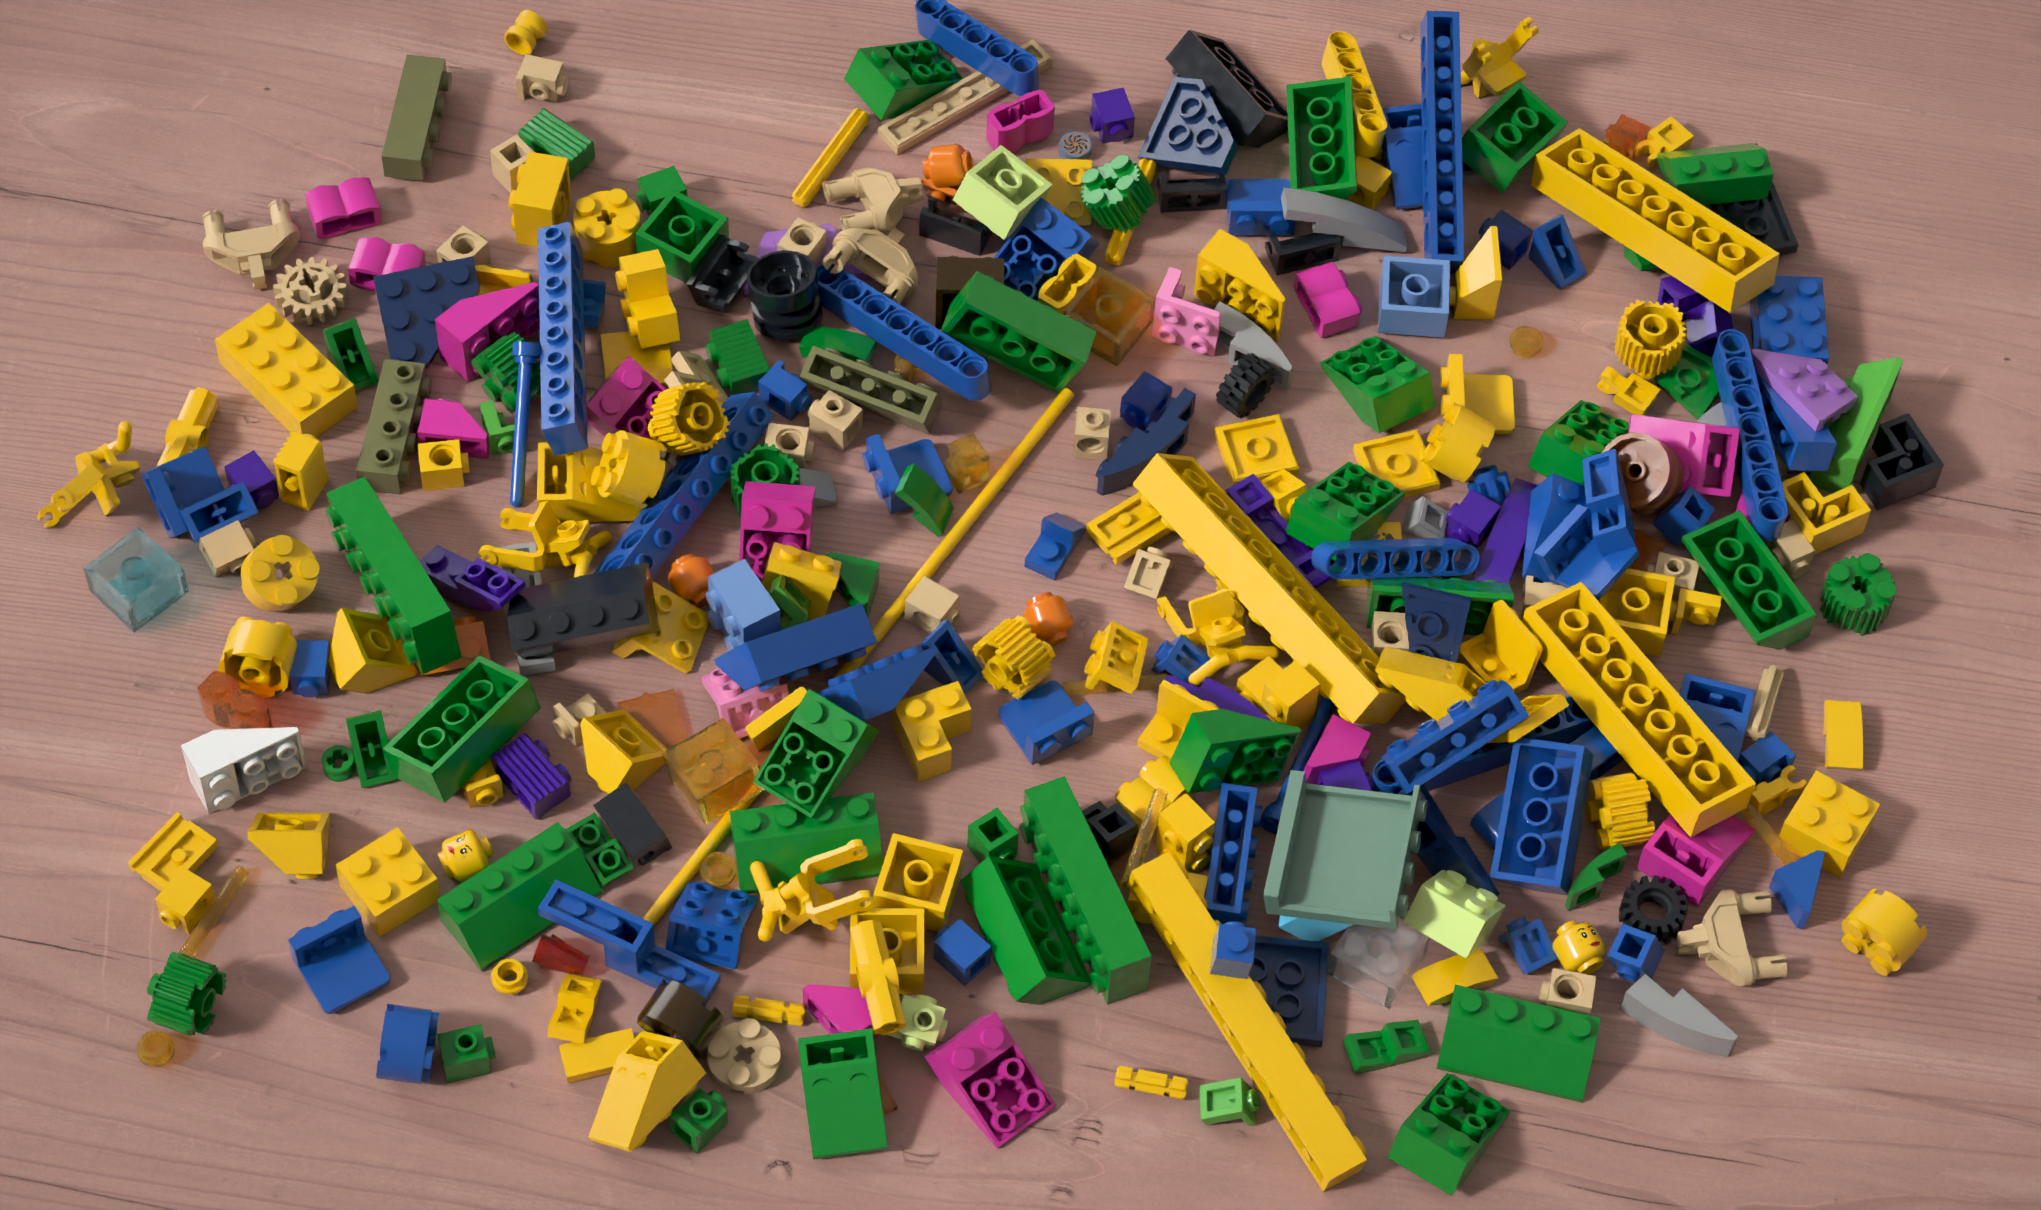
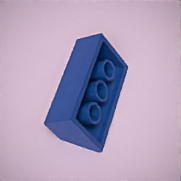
M861 603L745 642L715 658L714 661L719 669L745 691L759 687L760 692L781 685L779 681L781 678L788 676L789 681L792 682L810 675L808 671L810 668L817 666L818 672L837 666V659L845 657L847 662L867 655L865 649L876 644L877 640Z
M1520 738L1513 743L1490 872L1491 879L1534 891L1568 895L1572 883L1594 756L1585 746Z

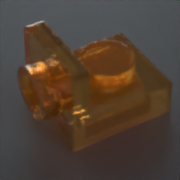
M1621 114L1615 125L1610 124L1608 126L1604 144L1632 161L1635 157L1637 144L1647 139L1651 127Z

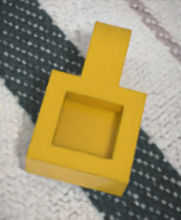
M1608 366L1600 375L1601 380L1596 386L1603 393L1615 394L1613 402L1636 415H1645L1661 389L1633 372L1628 378H1625L1615 369Z
M1793 765L1785 767L1780 777L1770 783L1764 781L1755 786L1745 810L1753 821L1782 806L1785 799L1797 796L1804 791L1807 783L1805 779L1798 783H1792L1788 780V778L1794 775L1796 768Z

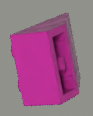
M536 282L458 301L435 319L440 359L465 381L469 382L477 375H480L474 369L471 363L472 359L505 335L508 337L513 332L516 335L519 334L524 339L527 336L534 335L540 329L539 285Z
M628 356L614 369L587 401V422L604 437L607 433L615 434L623 430L652 439L647 429L650 419L653 418L650 412L654 411L652 405L656 404L654 400L666 388Z
M1631 414L1628 433L1648 434L1673 448L1681 459L1684 477L1680 491L1691 485L1700 494L1731 496L1739 428Z
M746 481L742 494L739 561L745 559L761 583L774 542L790 545L811 553L815 486Z
M1670 815L1643 847L1637 869L1653 878V875L1660 876L1659 882L1663 884L1666 878L1672 880L1670 887L1673 889L1678 885L1681 888L1680 895L1685 894L1687 901L1698 907L1755 833V829L1732 815L1690 837L1674 817Z
M996 1012L980 1016L924 1056L945 1090L996 1148H999L1056 1106Z

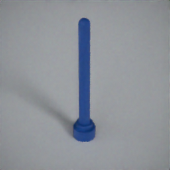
M522 341L513 342L512 356L515 357V363L518 364L510 503L516 508L521 507L524 502L532 365H536V359L540 358L541 345L539 343Z
M1322 697L1290 770L1304 771L1335 705L1331 699ZM1290 770L1276 801L1266 806L1261 815L1260 825L1266 831L1277 834Z

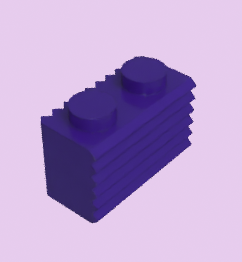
M523 733L521 737H517L515 741H511L509 745H505L503 749L493 753L491 756L492 765L508 790H511L512 794L533 815L534 819H538L571 796L570 782L572 779L562 764L559 763L555 766L549 759L548 749L539 739L534 742L527 733Z

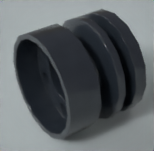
M782 250L768 253L750 265L746 278L753 320L756 329L762 335L772 339L790 340L800 338L812 332L820 324L823 312L815 263L808 256L797 251Z

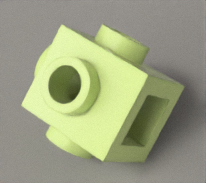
M917 994L915 998L907 995L901 996L900 1002L902 1003L901 1006L905 1015L906 1027L889 1036L903 1040L902 1045L916 1051H923L924 1047L930 1048L936 1044V1040L942 1041L948 1024V1020L943 1019L946 1008L937 1006L938 1001L929 996Z

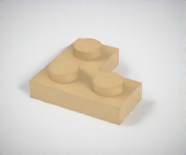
M678 351L672 357L671 362L677 371H671L664 379L669 388L687 383L697 382L699 384L707 382V385H713V389L719 390V402L722 401L724 404L729 397L701 355Z

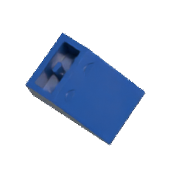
M1421 104L1382 108L1387 121V129L1381 146L1383 150L1382 161L1384 168L1392 171L1390 190L1396 210L1423 207Z
M1041 197L994 258H1004V285L1021 291L1038 302L1041 287L1050 278L1058 275L1060 266L1067 258L1074 254H1079L1088 260L1099 246V243L1092 235Z
M920 644L890 655L854 671L827 680L829 688L817 693L863 721L895 709L938 652L937 647L934 646L923 651Z
M1685 673L1679 695L1738 762L1755 690Z

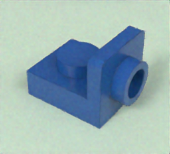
M583 279L585 327L598 329L605 311L606 283Z
M1180 635L1171 642L1165 640L1154 654L1157 660L1151 670L1158 674L1166 669L1177 679L1189 683V676L1211 658L1185 636Z
M1525 916L1506 924L1505 926L1508 931L1498 936L1500 943L1508 941L1523 974H1528L1558 959L1540 918L1527 921Z

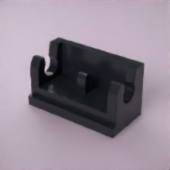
M1158 172L1157 190L1160 213L1226 209L1228 187L1225 175L1217 174L1218 176L1209 179L1167 181L1166 172Z
M933 197L928 199V208L922 207L920 211V236L978 256L983 252L992 234V231L983 223L937 208V199Z
M1312 233L1278 241L1275 234L1268 235L1269 241L1265 242V250L1276 275H1281L1339 261L1342 240L1338 235Z
M722 234L718 236L686 283L697 305L725 313L728 312L747 284L746 274L750 265L758 259L753 255L743 253L747 252L749 245L738 240L726 238Z
M626 782L593 805L634 861L637 860L641 866L651 862L663 852L672 849L664 832Z

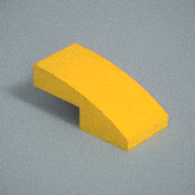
M1825 700L1823 736H1826L1825 769L1861 771L1863 769L1861 702Z
M1481 948L1467 959L1458 954L1414 972L1411 976L1428 1006L1451 1002L1455 985L1481 989L1491 987L1498 979Z
M566 974L558 991L557 1006L548 1024L547 1037L584 1044L598 1003L602 980Z

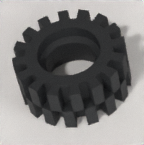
M1254 353L1246 354L1244 359L1240 358L1238 360V365H1233L1230 368L1231 372L1229 375H1225L1223 378L1225 381L1220 384V390L1216 393V401L1240 419L1250 415L1251 410L1258 408V403L1264 401V395L1270 392V385L1274 384L1275 369Z
M1653 875L1652 882H1649L1647 876H1643L1639 883L1637 880L1631 882L1630 888H1626L1619 908V922L1653 934L1659 942L1662 939L1666 945L1671 942L1672 937L1676 939L1678 932L1682 930L1688 911V905H1685L1687 898L1685 894L1680 895L1681 888L1678 885L1673 889L1670 887L1672 880L1666 878L1663 884L1659 882L1660 876ZM1644 902H1655L1665 908L1667 916L1661 920L1649 919L1640 912L1639 906Z

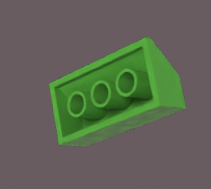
M1897 357L1860 364L1854 377L1847 375L1844 382L1858 397L1853 409L1847 413H1842L1840 418L1835 420L1831 426L1826 425L1832 436L1836 439L1837 452L1831 459L1828 471L1811 472L1809 479L1815 487L1835 493L1853 484L1891 399L1904 361L1903 359Z

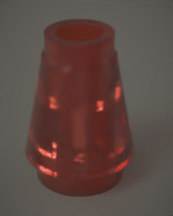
M543 934L532 962L540 964V969L583 976L590 956L554 934L551 937Z

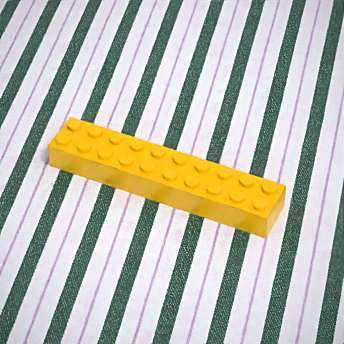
M1157 453L1133 482L1135 488L1141 493L1139 495L1140 499L1149 507L1155 508L1162 516V523L1170 530L1177 532L1184 540L1182 542L1184 547L1204 561L1206 571L1213 577L1220 579L1227 586V589L1232 594V598L1242 603L1249 610L1248 616L1259 626L1264 627L1271 634L1270 639L1273 644L1286 651L1294 659L1292 663L1296 660L1320 683L1319 693L1323 697L1332 700L1339 708L1337 710L1338 714L1345 721L1352 724H1387L1406 702V696L1396 688H1388L1379 680L1378 673L1375 671L1379 656L1193 457Z

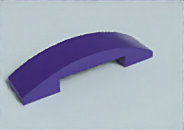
M1254 474L1226 489L1227 495L1315 589L1332 579L1314 568L1311 560L1313 550L1310 551L1303 542L1286 534L1288 523L1274 508V497Z
M1515 478L1492 528L1473 581L1494 580L1498 583L1510 584L1516 564L1526 542L1531 491L1538 485Z

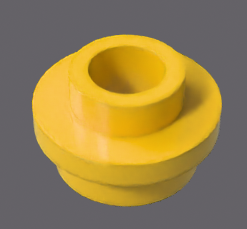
M504 959L492 970V985L501 994H517L528 983V971L521 962L515 959ZM509 975L516 977L513 981H504V978Z

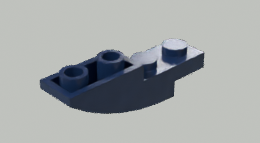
M1184 388L1177 398H1170L1161 418L1158 421L1153 420L1146 432L1136 427L1128 437L1123 436L1115 448V454L1110 460L1105 459L1097 469V493L1104 496L1132 486L1133 482L1157 453L1176 455L1184 447L1188 438L1189 423L1187 422L1194 414L1195 393Z
M1422 784L1420 786L1422 800H1427V813L1425 821H1419L1417 831L1421 832L1419 852L1416 855L1433 876L1441 870L1446 872L1447 870L1455 871L1464 876L1466 883L1472 887L1486 889L1498 896L1500 893L1465 837L1455 835L1429 791ZM1401 790L1398 794L1412 796L1413 791L1406 794L1403 790Z

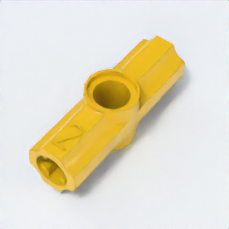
M197 387L195 390H190L178 419H172L168 425L165 436V449L157 466L201 447L206 448L209 438L208 428L219 406L218 396L205 388Z
M862 921L850 928V938L858 964L856 965V973L860 992L863 998L866 997L874 1034H881L883 1036L895 1034L906 1027L905 1015L898 994L900 987L896 965L893 957H889L881 921Z

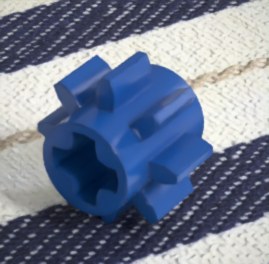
M1496 465L1479 468L1472 473L1474 480L1468 481L1467 487L1469 492L1472 489L1496 504L1505 500V492L1510 491L1511 487L1507 471L1499 473Z

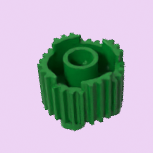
M1118 155L1109 164L1106 162L1104 166H1099L1098 169L1091 168L1081 178L1084 183L1080 192L1082 202L1100 228H1108L1109 230H1112V228L1115 230L1119 229V231L1127 233L1129 229L1132 231L1135 226H1140L1142 214L1147 213L1146 209L1157 202V195L1138 164L1135 161L1132 162L1127 155Z
M515 332L508 337L507 335L501 337L471 361L474 369L485 379L482 388L487 396L493 401L499 398L505 408L512 414L516 411L518 364L515 363V357L512 356L513 342H525L524 338H521L519 334L516 335ZM540 360L536 365H532L530 401L541 394Z
M767 443L764 446L757 444L756 448L750 450V454L744 453V458L739 457L738 461L731 465L732 502H734V507L737 508L738 516L740 517L742 494L746 481L800 485L799 465L794 463V459L789 458L787 453L783 455L781 450L775 448V444H772L771 447Z
M1866 553L1855 558L1852 555L1850 559L1844 557L1843 561L1838 560L1836 564L1831 566L1820 602H1822L1820 612H1824L1823 618H1828V624H1840L1841 629L1847 627V631L1854 629L1855 633L1864 636L1865 632L1867 634H1871L1872 630L1876 632L1879 624H1882L1887 618L1897 588L1895 586V579H1892L1893 574L1888 573V568L1882 567L1883 563L1880 562L1878 556Z
M173 951L168 957L163 973H155L150 979L147 993L152 996L153 1001L148 1011V1021L185 1035H195V1032L204 1035L206 1030H209L210 1025L213 1024L215 1015L211 1014L210 1011L213 1009L214 1002L216 1001V994L223 996L226 988V974L218 971L219 968L214 964Z

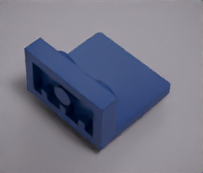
M205 447L140 473L168 537H175L188 531L179 512L180 510L225 490Z
M688 882L670 914L665 949L684 958L736 970L740 960L743 933L757 906L758 898L748 895L741 890L729 891L713 887L706 882Z

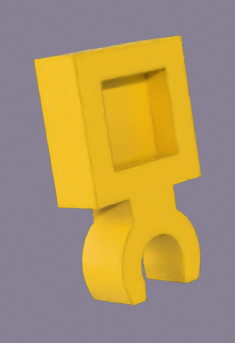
M1671 116L1648 132L1647 140L1637 144L1634 155L1638 157L1643 153H1649L1650 156L1647 159L1646 166L1650 168L1658 163V153L1684 150L1692 144L1694 135Z

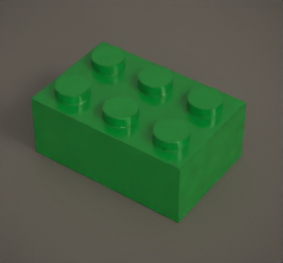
M1518 81L1467 129L1462 137V161L1503 194L1534 164L1537 153L1555 143L1568 124V121Z

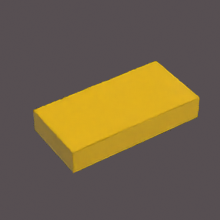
M632 1028L586 1038L584 1044L569 1042L559 1045L567 1083L612 1073L617 1056L634 1040Z

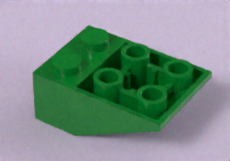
M929 40L859 48L844 77L845 81L880 120L894 119L964 79L956 71L955 66L948 62L938 51L936 45Z
M1377 336L1366 338L1360 344L1345 351H1338L1332 357L1320 362L1322 369L1360 420L1378 433L1436 407L1430 372Z
M1580 400L1541 434L1528 467L1547 478L1552 473H1555L1585 486L1582 459L1602 453L1606 445L1616 437L1627 434L1629 423L1623 419L1614 418L1606 414L1594 403Z
M1347 462L1294 500L1286 534L1313 549L1323 542L1370 540L1405 497L1406 492L1396 488L1391 482L1382 480L1367 472L1362 466ZM1334 555L1331 559L1336 561V555Z
M808 689L753 782L813 819L862 761L880 730L823 695Z
M1225 709L1195 712L1191 714L1169 763L1188 794L1221 789L1222 783L1242 786L1272 783L1279 780L1302 731L1298 727Z
M872 1028L799 1038L801 1073L813 1160L888 1149L877 1048Z
M1447 1073L1403 1122L1387 1157L1452 1196L1467 1179L1508 1118L1511 1110L1500 1105L1497 1100L1487 1097L1470 1087L1465 1081Z

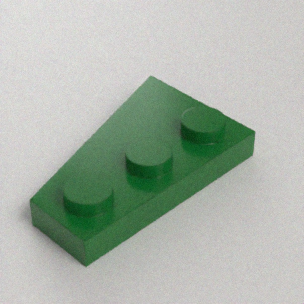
M1685 344L1677 365L1673 366L1672 370L1667 369L1666 373L1661 371L1659 375L1653 378L1697 420L1711 408L1719 396L1712 358Z

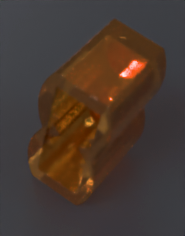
M213 671L197 687L203 712L214 724L230 729L273 728L269 709L264 699L250 690L241 689L238 682L230 675L221 671Z

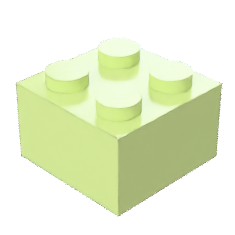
M1000 145L966 173L953 201L1005 240L1016 230L1041 197L1045 200L1053 184Z
M1441 870L1421 885L1403 922L1467 959L1487 943L1506 905L1497 901L1498 897L1494 893L1482 888L1476 889L1467 884L1466 878L1461 874L1451 870H1447V872Z

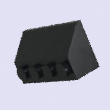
M1188 30L1165 58L1173 67L1172 73L1176 77L1203 80L1238 145H1249L1259 148L1288 132L1287 109L1223 39Z
M649 563L525 587L509 602L507 622L512 652L522 659L659 632Z

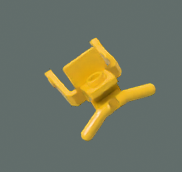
M1527 17L1522 20L1516 30L1502 43H1497L1496 41L1491 43L1486 39L1474 40L1471 47V55L1461 65L1463 68V72H1461V85L1473 81L1474 94L1480 99L1489 93L1498 96L1512 88L1518 81H1524L1526 79V72L1512 59V56L1518 53L1533 36L1538 34L1539 30L1536 25L1532 28L1530 27L1533 19Z
M123 421L119 424L116 441L110 444L105 443L95 451L84 452L75 456L79 471L78 475L61 490L56 491L51 497V504L43 507L37 515L39 521L43 520L46 514L51 515L52 520H48L44 524L45 528L54 527L59 519L91 491L96 495L105 516L112 514L120 505V500L113 487V483L115 488L131 483L135 480L134 475L141 468L138 461H117L131 447L132 424L130 422Z
M549 501L540 503L535 514L517 512L512 508H504L499 515L502 519L500 523L502 528L531 532L538 547L537 552L530 553L483 545L478 553L481 556L480 559L492 565L528 571L543 570L544 566L546 568L559 567L561 564H564V566L576 564L574 577L589 574L593 555L597 553L598 549L610 543L612 536L608 531H601L588 540H584L591 528L589 521L575 522L574 520H569L561 523L556 518Z
M1215 579L1216 584L1219 585L1216 586L1217 592L1189 601L1188 605L1193 628L1190 629L1185 627L1166 596L1156 599L1157 604L1160 605L1157 606L1159 615L1162 619L1165 618L1176 637L1183 635L1195 645H1205L1207 648L1208 656L1211 659L1194 671L1188 678V682L1197 687L1204 682L1206 677L1210 678L1218 670L1230 664L1247 659L1263 660L1267 656L1276 660L1280 654L1279 649L1275 646L1242 645L1241 637L1246 635L1244 628L1246 623L1245 609L1240 602L1232 598L1231 592L1220 579Z
M851 840L845 846L806 859L800 865L801 873L791 878L788 884L782 881L774 889L764 864L761 861H754L750 866V870L760 894L761 904L764 906L762 908L763 918L758 931V938L763 942L769 941L773 936L777 919H779L780 931L784 934L790 933L809 919L814 924L823 925L830 931H834L838 928L839 918L859 911L865 912L873 909L875 901L874 897L870 896L869 890H861L835 901L834 894L815 881V876L819 873L866 858L868 851L867 847L863 846V840Z

